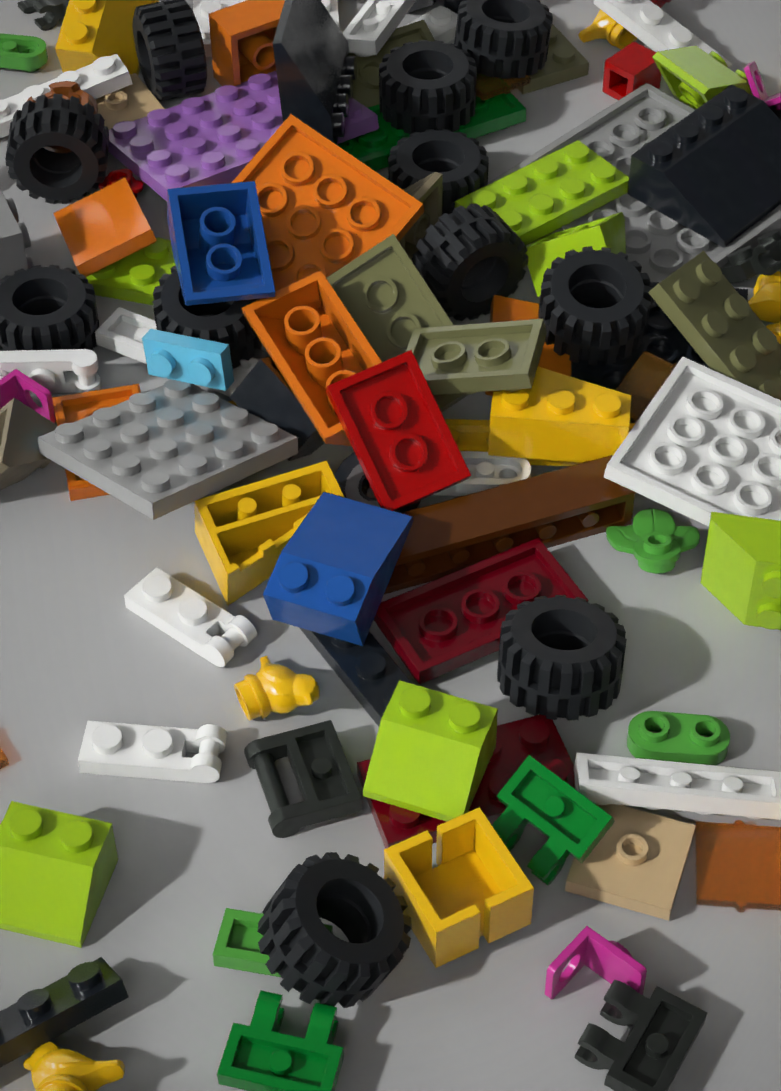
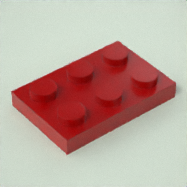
M412 350L326 387L325 391L380 508L396 512L463 482L471 476Z

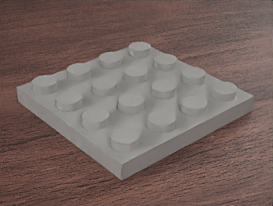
M172 379L166 381L163 386L146 393L134 394L129 397V400L112 407L97 409L88 417L73 423L61 424L54 431L38 437L39 453L153 520L298 454V437L278 428L275 424L248 413L246 409L239 408L214 393H210L194 384Z

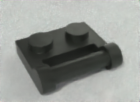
M331 720L260 738L250 742L245 747L244 754L248 765L256 770L271 812L268 822L275 837L287 838L299 832L302 827L362 811V797ZM284 757L289 759L304 800L291 805L275 765L277 759Z

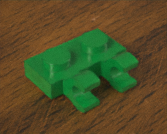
M528 755L498 793L497 798L507 808L495 820L492 826L509 851L517 844L528 823L549 838L527 865L532 870L531 873L549 886L560 873L569 854L580 863H583L615 821L611 815Z
M261 990L250 1026L233 1022L217 1072L218 1084L246 1091H335L344 1060L343 1047L332 1045L338 1028V1020H335L337 1007L315 1002L305 1038L278 1033L285 1012L284 1008H280L283 995Z

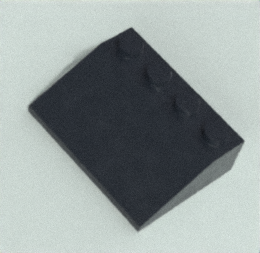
M285 0L273 40L283 122L292 114L337 145L338 137H344L345 135L344 118L349 116V99L353 98V80L357 79L356 57L349 56L348 41L321 0Z
M730 85L631 155L627 194L724 248L781 204V120L763 100L747 93L741 88Z

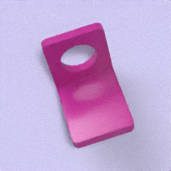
M753 61L746 65L744 72L753 96L763 100L768 107L775 105L777 110H781V92L768 97L756 62Z
M17 369L0 380V409L13 398H16L51 422H56L52 394L47 388ZM29 390L35 393L36 396L40 399L43 408L39 407L33 401V399L30 396Z
M588 926L574 938L547 968L545 995L551 1000L555 998L584 965L610 984L614 980L621 981L641 995L644 992L647 974L646 968L633 959L630 952L623 945L616 941H608Z

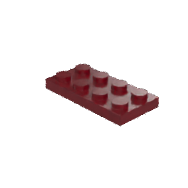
M536 538L381 602L374 621L420 685L499 651L502 621H505L506 614L510 610H517L518 604L524 601L533 602L536 597L541 596L553 598L555 595H566V598H587L542 541Z
M539 714L497 725L496 747L469 811L480 807L492 825L507 808L497 798L498 793L528 755L575 789L574 764L553 720L546 719V716ZM371 759L357 762V776L362 789L364 788ZM366 797L385 848L426 830L432 836L433 843H437V826L446 821Z

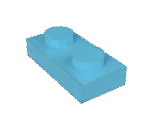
M150 329L142 338L149 375L227 391L234 382L229 344L156 329Z

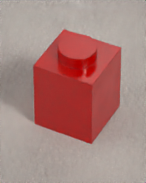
M634 41L606 59L602 92L620 100L645 83L659 89L661 72L652 58L656 52Z

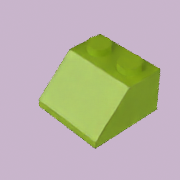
M695 45L658 51L652 57L674 98L695 110L730 85L741 88L753 95L746 74L739 69L735 72L730 70L726 62L714 51L708 54Z
M623 212L546 235L526 246L527 266L537 297H540L541 285L546 269H551L552 262L557 257L565 259V252L573 249L576 252H582L583 247L592 246L593 250H601L602 247L611 248V253L618 254L623 252L626 254L625 218Z
M711 512L700 583L744 625L781 630V521Z
M399 680L380 721L363 788V796L446 822L467 813L496 747L498 708Z
M11 801L0 824V929L82 948L118 862L112 823Z

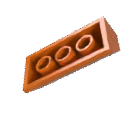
M320 270L276 291L275 297L261 298L242 307V312L325 444L351 446L325 391L326 387L377 365L382 361Z

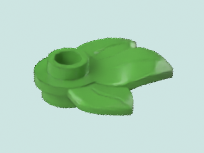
M655 508L639 511L633 518V525L609 526L606 529L607 540L615 550L633 554L638 560V566L642 570L655 574L671 571L675 567L676 561L680 558L681 552L694 549L700 542V532L697 527L676 526L673 517L668 512Z

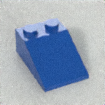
M255 181L168 189V228L185 305L275 297L274 281Z
M323 492L281 551L264 590L263 596L272 620L363 646L412 526L413 516Z

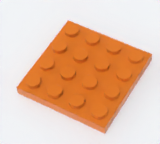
M292 114L289 115L231 182L255 181L275 292L320 270L327 278L392 234L400 241L424 213L423 203Z

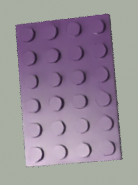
M273 71L267 74H255L240 85L221 86L211 94L187 98L177 106L153 110L143 118L116 123L113 128L109 129V153L130 169L165 201H167L168 189L231 183L283 124L277 73ZM354 98L349 99V116L344 118L345 135L344 137H338L337 144L379 129L377 114Z

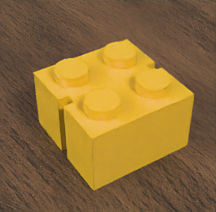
M480 807L437 826L436 863L438 866L432 868L433 838L428 830L384 849V880L389 877L396 885L393 890L396 896L404 897L408 907L404 910L403 914L411 917L412 931L435 968L478 949L479 937L484 936L489 944L531 924L534 887Z

